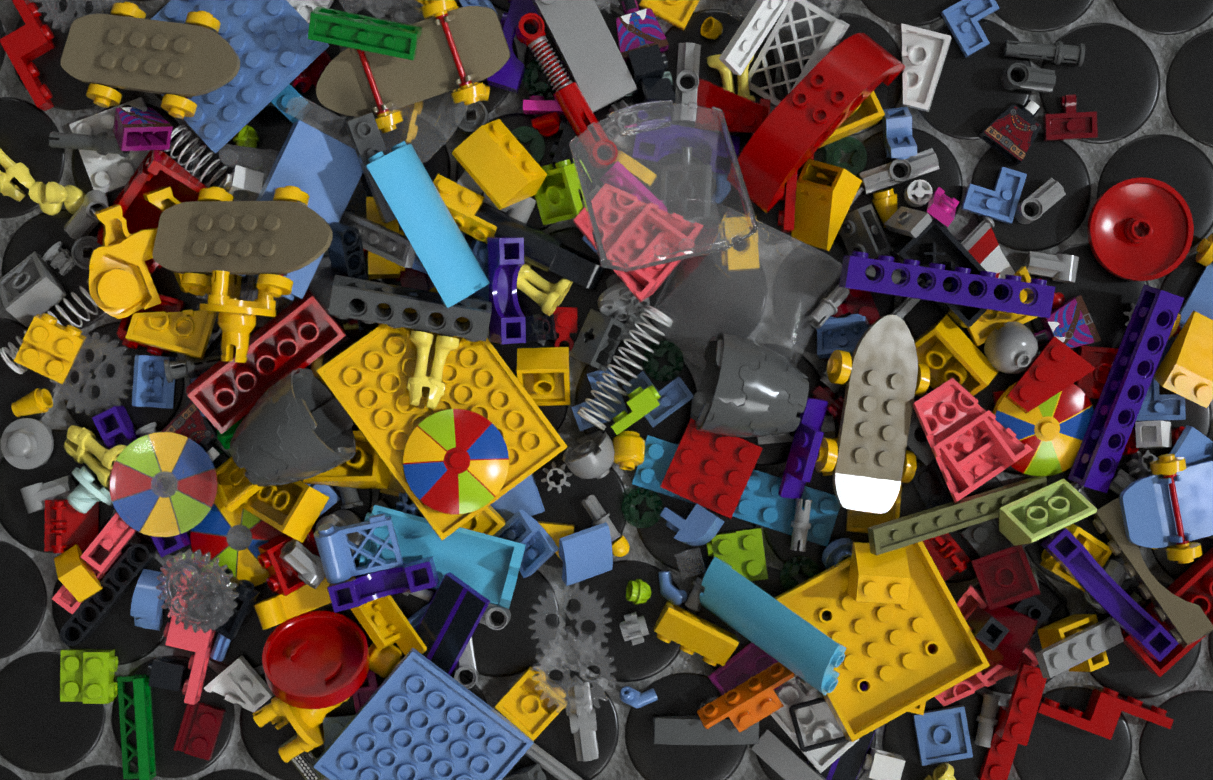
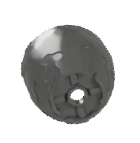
M725 332L712 336L704 351L706 364L699 392L692 397L690 417L695 420L696 429L698 431L731 437H762L788 433L797 429L800 418L796 417L797 413H803L807 403L809 392L808 377L784 356L749 338L738 337Z
M293 369L274 383L255 402V405L233 434L230 441V453L234 463L239 468L244 467L247 470L244 473L245 477L251 483L260 487L301 481L329 471L354 457L356 445L352 430L353 421L331 391L314 376L312 370Z

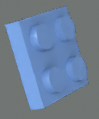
M963 705L924 711V715L912 713L922 766L973 757L965 707Z

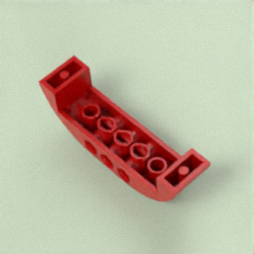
M857 33L845 39L831 50L764 120L736 160L728 181L767 213L784 196L785 183L881 82L888 86L905 69V65L865 33Z

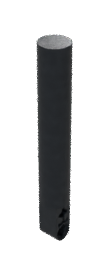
M482 203L475 216L497 227L494 237L513 236L524 238V262L546 272H554L588 289L596 290L606 268L605 264L562 244L563 241Z

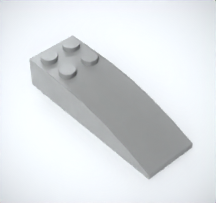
M532 0L573 80L578 85L593 113L637 90L627 65L594 0Z

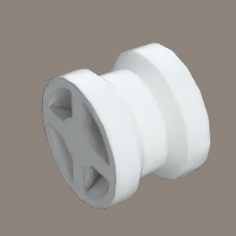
M921 179L913 181L904 190V200L912 207L923 206L932 198L933 191L931 185Z

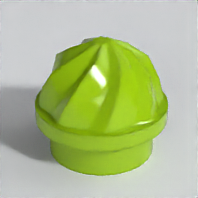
M245 125L234 136L233 142H236V149H256L259 137L252 127Z
M641 579L630 580L626 588L627 601H632L635 605L646 603L651 596L650 586Z

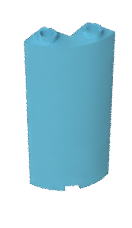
M403 141L392 147V152L384 155L381 151L368 159L370 164L366 165V169L371 173L442 298V303L445 308H449L485 287L490 282L412 144L407 145Z
M374 505L372 513L367 512L364 522L369 521V516L385 513L386 517H392L403 563L433 556L439 582L432 589L438 590L445 574L451 572L490 601L489 604L509 609L525 544L461 527L441 541L423 517ZM387 525L376 527L372 534L385 540L389 534ZM368 539L362 548L375 554L380 544ZM384 548L378 556L386 561L396 559L395 553L387 548ZM358 553L356 556V560H360L359 567L367 565L371 560L361 553Z
M714 557L701 584L705 587L704 593L701 592L699 594L701 605L826 696L827 693H831L838 684L837 678L839 676V673L833 669L843 662L845 658L844 652L847 648L835 642L732 569L731 565Z

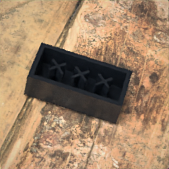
M932 217V222L917 238L907 236L890 253L898 263L902 264L904 259L920 261L919 266L929 267V263L945 265V270L954 271L955 267L971 269L970 274L980 275V271H986L950 231L934 217ZM921 273L917 278V283L924 287L927 279ZM947 277L943 281V288L945 291H949L952 287V282ZM974 281L968 287L971 295H974L977 291V285ZM999 285L994 289V296L997 299L1002 295V288ZM936 302L956 325L961 328H970L988 310Z

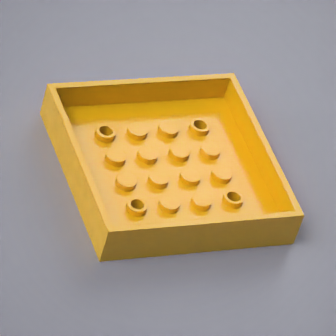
M923 541L905 546L910 572L908 604L855 601L847 594L851 557L775 597L776 600L835 642L847 648L844 652L845 658L843 662L833 669L839 673L837 678L838 684L831 693H827L823 697L846 740L851 742L990 666ZM824 611L830 613V618L827 621L822 618ZM930 644H934L936 648L932 654L928 651ZM862 681H866L868 684V688L865 691L860 689Z

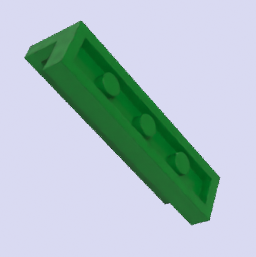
M317 6L310 15L308 39L414 60L422 27Z
M146 674L117 677L124 779L152 780L156 776L151 686H148L150 678H147ZM133 681L134 698L125 692V682ZM131 705L135 708V724L127 717V710ZM133 730L136 731L137 749L128 740V736ZM134 756L138 757L139 772H130V761Z

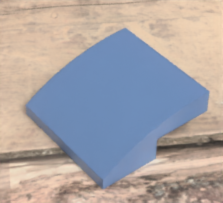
M1186 425L1169 454H1175V457H1185L1186 466L1213 460V441L1194 427Z
M533 473L491 504L506 522L522 509L530 516L545 511Z
M523 509L513 515L493 535L526 545L519 569L523 578L531 576L559 550L545 529Z
M606 522L560 538L559 557L563 562L562 580L566 586L612 570V542L609 526Z

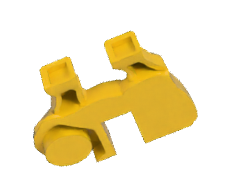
M163 186L143 194L144 199L155 205L161 212L181 203L173 197L170 186ZM115 204L93 213L95 218L103 224L104 235L103 246L98 247L92 252L88 262L89 294L99 308L110 316L121 319L132 315L142 308L145 310L162 302L145 261L153 258L152 253L158 228L144 229L129 234L126 219L122 217V208L120 205ZM174 272L181 291L188 293L189 290L181 286L183 274Z

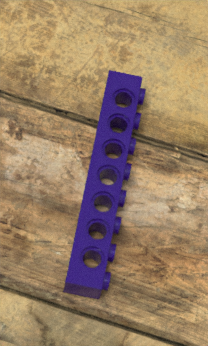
M853 251L852 256L843 257L839 287L1042 318H1050L1055 287L1047 286V280L1031 278L1030 283L1021 282V276L1007 274L1005 279L996 278L995 272L980 271V275L970 274L971 269L955 267L954 271L945 270V265L929 263V267L919 266L920 261L904 259L902 264L894 262V257L878 255V260L868 258L869 253ZM870 265L876 271L875 277L872 280H869L865 274L867 267ZM896 269L901 273V280L897 284L891 278L893 271ZM921 273L927 279L925 286L922 288L917 283V278ZM947 277L952 282V287L949 291H945L943 288V281ZM972 281L977 285V291L974 295H971L968 290L969 284ZM998 285L1002 288V295L999 299L994 296V289ZM1023 289H1025L1027 292V299L1025 302L1022 303L1020 301L1019 294Z
M1144 284L1068 479L1090 489L1108 492L1184 298Z

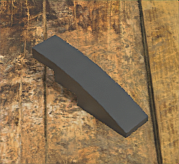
M699 715L653 717L652 743L667 745L759 744V722L739 733L729 717L709 729H705Z

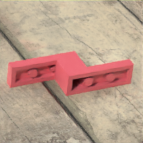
M118 511L81 555V558L89 563L99 582L122 556V548L137 531V529L133 528L122 518ZM64 585L52 598L53 601L72 615L83 603L78 602Z
M188 567L179 572L175 584L178 587L177 597H174L171 601L170 612L173 614L171 622L166 624L164 637L167 638L166 646L195 652V655H191L188 669L191 670L190 678L185 680L182 694L185 695L184 703L194 705L201 698L216 631L202 622L188 619L199 569Z

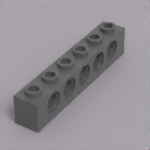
M335 275L328 314L334 315L339 319L353 318L367 324L376 322L387 324L391 328L405 327L411 328L414 331L439 333L441 336H457L471 342L486 341L492 313V302L465 298L455 305L445 308L441 301L442 298L436 292ZM352 299H361L364 303L355 304ZM386 303L390 306V308L383 309L380 308L378 304ZM413 308L416 312L407 313L404 309ZM437 312L442 314V317L434 318L430 314ZM459 317H465L468 319V321L459 322L456 319Z

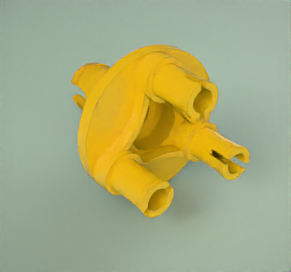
M212 270L211 295L208 294L207 304H200L199 310L218 312V324L222 330L221 361L233 362L235 346V362L246 363L249 335L256 326V316L276 317V301H274V297L266 295L264 291L259 289L257 299H254V301H244L240 298L241 276L230 275L228 271Z
M275 696L271 699V703L253 712L252 715L259 727H263L271 721L272 724L277 723L274 727L279 730L290 722L297 733V738L278 748L280 757L285 763H288L304 751L309 752L325 742L321 723H323L327 713L339 707L343 702L322 709H302L288 705Z

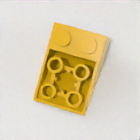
M808 159L797 180L794 231L791 234V239L830 251L862 180L844 168Z

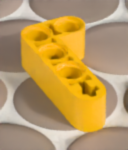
M326 577L316 589L306 584L287 596L278 594L255 604L254 608L262 629L271 628L290 618L330 604L331 599L327 588L330 584L327 582Z

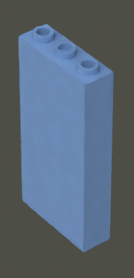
M298 120L293 123L256 201H273L276 188L295 186L309 195L308 207L318 213L330 225L333 222L340 221L363 170L353 148ZM324 253L309 265L288 273L287 276H283L293 281L291 294L281 295L283 298L293 301L294 298L303 299ZM249 275L256 278L254 283L257 284L258 275Z

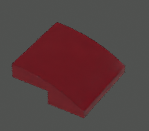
M987 606L984 608V611L1010 631L994 651L976 637L975 639L986 659L1016 671L1025 648L1030 643L1038 620L1006 606L990 611Z

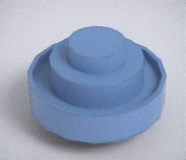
M849 538L837 539L826 547L822 554V563L826 569L851 557L852 540Z

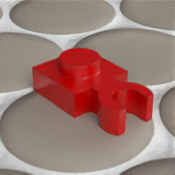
M557 307L553 312L556 333H559V338L555 341V347H560L562 341H567L569 343V351H571L574 342L570 338V333H577L578 307Z

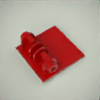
M67 499L45 500L44 551L64 553V551L75 545H78L81 551L86 550L98 536L99 502H96L87 513H80L68 503Z
M949 533L923 541L944 582L957 571L959 573L967 568L966 564L971 561Z

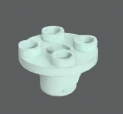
M83 466L81 469L76 467L72 471L73 476L79 481V485L70 493L67 500L76 511L87 513L99 501H103L109 506L114 504L116 500H113L111 490L100 485L94 478L96 475L86 466Z

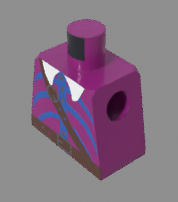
M637 0L621 2L625 15L616 18L619 51L625 63H627V56L630 51L657 44L660 52L667 51L669 47L668 41L652 9L639 10Z
M124 105L115 110L113 133L121 151L169 150L173 126L153 108Z
M1081 295L1070 298L1059 308L1052 310L1050 318H1041L1044 329L1033 334L1037 339L1038 348L1047 345L1054 336L1070 349L1101 340Z

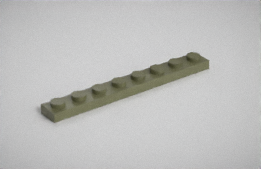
M1035 476L963 498L956 503L953 501L868 527L870 552L874 555H880L999 517L1001 507L1046 487L1047 479L1045 476Z

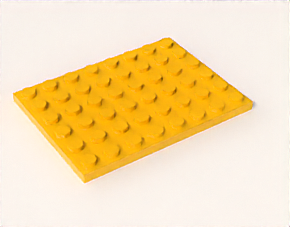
M435 287L429 290L430 292L438 293ZM413 308L404 309L407 313L416 312ZM437 312L430 314L434 318L442 317V314ZM459 317L456 319L459 322L468 321V319L465 317ZM381 324L316 370V372L442 541L568 446L488 338H486V341L471 342L463 337L453 336V338L459 339V346L457 349L450 351L446 357L442 374V383H445L446 387L435 409L426 408L427 393H429L428 387H422L423 394L420 398L419 406L410 405L407 382L409 377L414 376L417 361L416 345L410 340L411 331L414 330L405 327L391 328L387 324ZM426 332L434 335L428 357L426 376H430L435 355L436 336H441L439 333ZM464 409L482 415L499 430L507 446L509 468L503 487L491 502L471 513L450 515L430 509L415 497L404 476L403 453L409 436L419 423L439 411Z

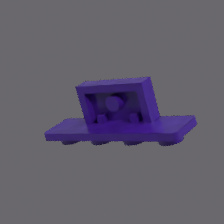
M807 398L806 407L799 417L800 423L795 431L778 491L780 497L801 499L805 483L811 480L824 435L821 428L828 407V402L825 400Z

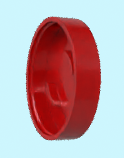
M310 611L286 620L270 634L263 648L262 664L266 682L277 698L297 708L322 709L343 702L361 687L369 671L370 658L366 637L353 620L331 611Z

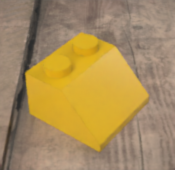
M569 347L517 348V379L537 406L571 405Z
M853 542L847 594L855 601L908 604L910 572L906 547L874 555L870 552L869 543Z

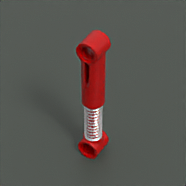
M535 13L525 14L516 26L515 33L518 40L526 44L532 50V53H535L534 57H538L536 61H540L539 65H542L543 73L547 74L548 81L552 82L551 86H554L553 90H556L553 95L587 152L589 163L596 169L607 168L617 158L618 151L615 144L609 141L576 82L569 81V76L566 77L567 72L564 73L565 68L562 69V64L559 65L560 60L557 61L556 59L558 56H554L555 52L551 51L553 48L549 47L551 44H547L548 40L546 38L547 34L544 31L545 24L543 19ZM524 24H532L536 28V33L528 34L524 30ZM602 148L607 151L608 159L606 161L598 158L597 149Z

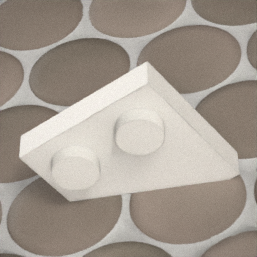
M242 655L204 687L205 691L218 693L224 696L225 700L233 704L238 703L242 708L251 712H255L274 696L269 686Z

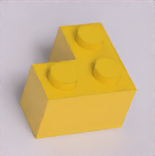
M1074 614L1037 629L1042 649L1097 623L1096 614ZM1106 651L1070 668L1069 671L1092 672L1108 665L1109 661Z

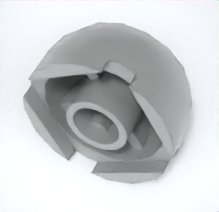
M1019 322L1004 323V327L999 330L995 328L990 333L985 342L984 354L996 370L1004 374H1020L1025 372L1037 358L1038 343L1035 336L1025 325Z
M597 430L578 439L577 442L580 445L574 450L570 446L563 455V461L574 475L581 479H601L605 477L614 462L615 451L612 440L606 432L603 434L601 430Z

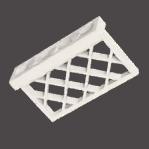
M789 0L748 73L749 89L765 99H771V103L777 106L781 101L776 98L773 87L786 84L789 94L840 43L850 25L807 0ZM797 1L805 6L807 17L794 21L791 10ZM810 10L815 12L817 15L811 16ZM787 17H788V18H789V22L784 24V22L786 21V19H787ZM823 17L828 20L830 24L826 31L816 34L812 19ZM808 20L811 36L798 39L795 24ZM790 25L794 40L781 44L779 31L782 27ZM822 36L818 43L817 37ZM812 39L815 50L812 55L803 57L799 42ZM774 40H775V41H776V45H775V46H771V45L773 44ZM795 43L798 59L785 62L782 46ZM777 48L781 63L768 66L766 54L769 50ZM809 59L806 65H804V60ZM799 61L801 74L798 78L790 80L786 65ZM761 63H763L764 68L758 69ZM782 66L785 81L772 84L769 69ZM765 71L768 86L759 88L751 83L757 72ZM796 81L795 84H794V86H793V88H792V87H791V82ZM769 88L770 94L764 91V89Z

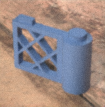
M385 513L369 516V521L342 527L331 523L322 524L313 534L326 580L329 584H339L347 581L352 576L403 566V558L392 517H386ZM387 525L389 534L385 540L372 534L376 527ZM358 532L365 537L358 546L349 541L348 533ZM368 539L380 544L375 554L362 548ZM384 548H387L395 553L396 559L386 561L378 556ZM358 553H361L371 560L365 566L356 567L354 559Z

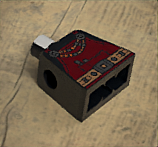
M1027 100L1021 109L1014 104L1010 105L983 129L978 137L1015 166L1020 164L1025 159L1041 129V125L1033 119L1040 110L1039 105L1032 100Z
M192 401L160 432L176 433L188 437L181 454L189 438L197 442L208 453L213 463L223 454L214 444L218 439L217 429L206 416H201L200 410Z

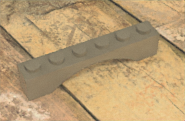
M1119 497L1098 509L1093 515L1095 520L1092 521L1095 528L1100 534L1104 533L1109 540L1107 544L1115 556L1119 554L1122 558L1124 570L1129 577H1135L1139 583L1138 590L1146 600H1151L1155 606L1153 611L1161 622L1165 621L1171 629L1168 631L1169 634L1185 648L1211 633L1213 625L1200 606L1183 600L1162 586L1147 568L1138 545L1128 541Z

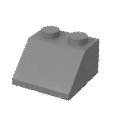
M36 251L0 279V297L5 310L25 327L31 324L35 315H42L55 306V304L58 305L66 296L61 281Z

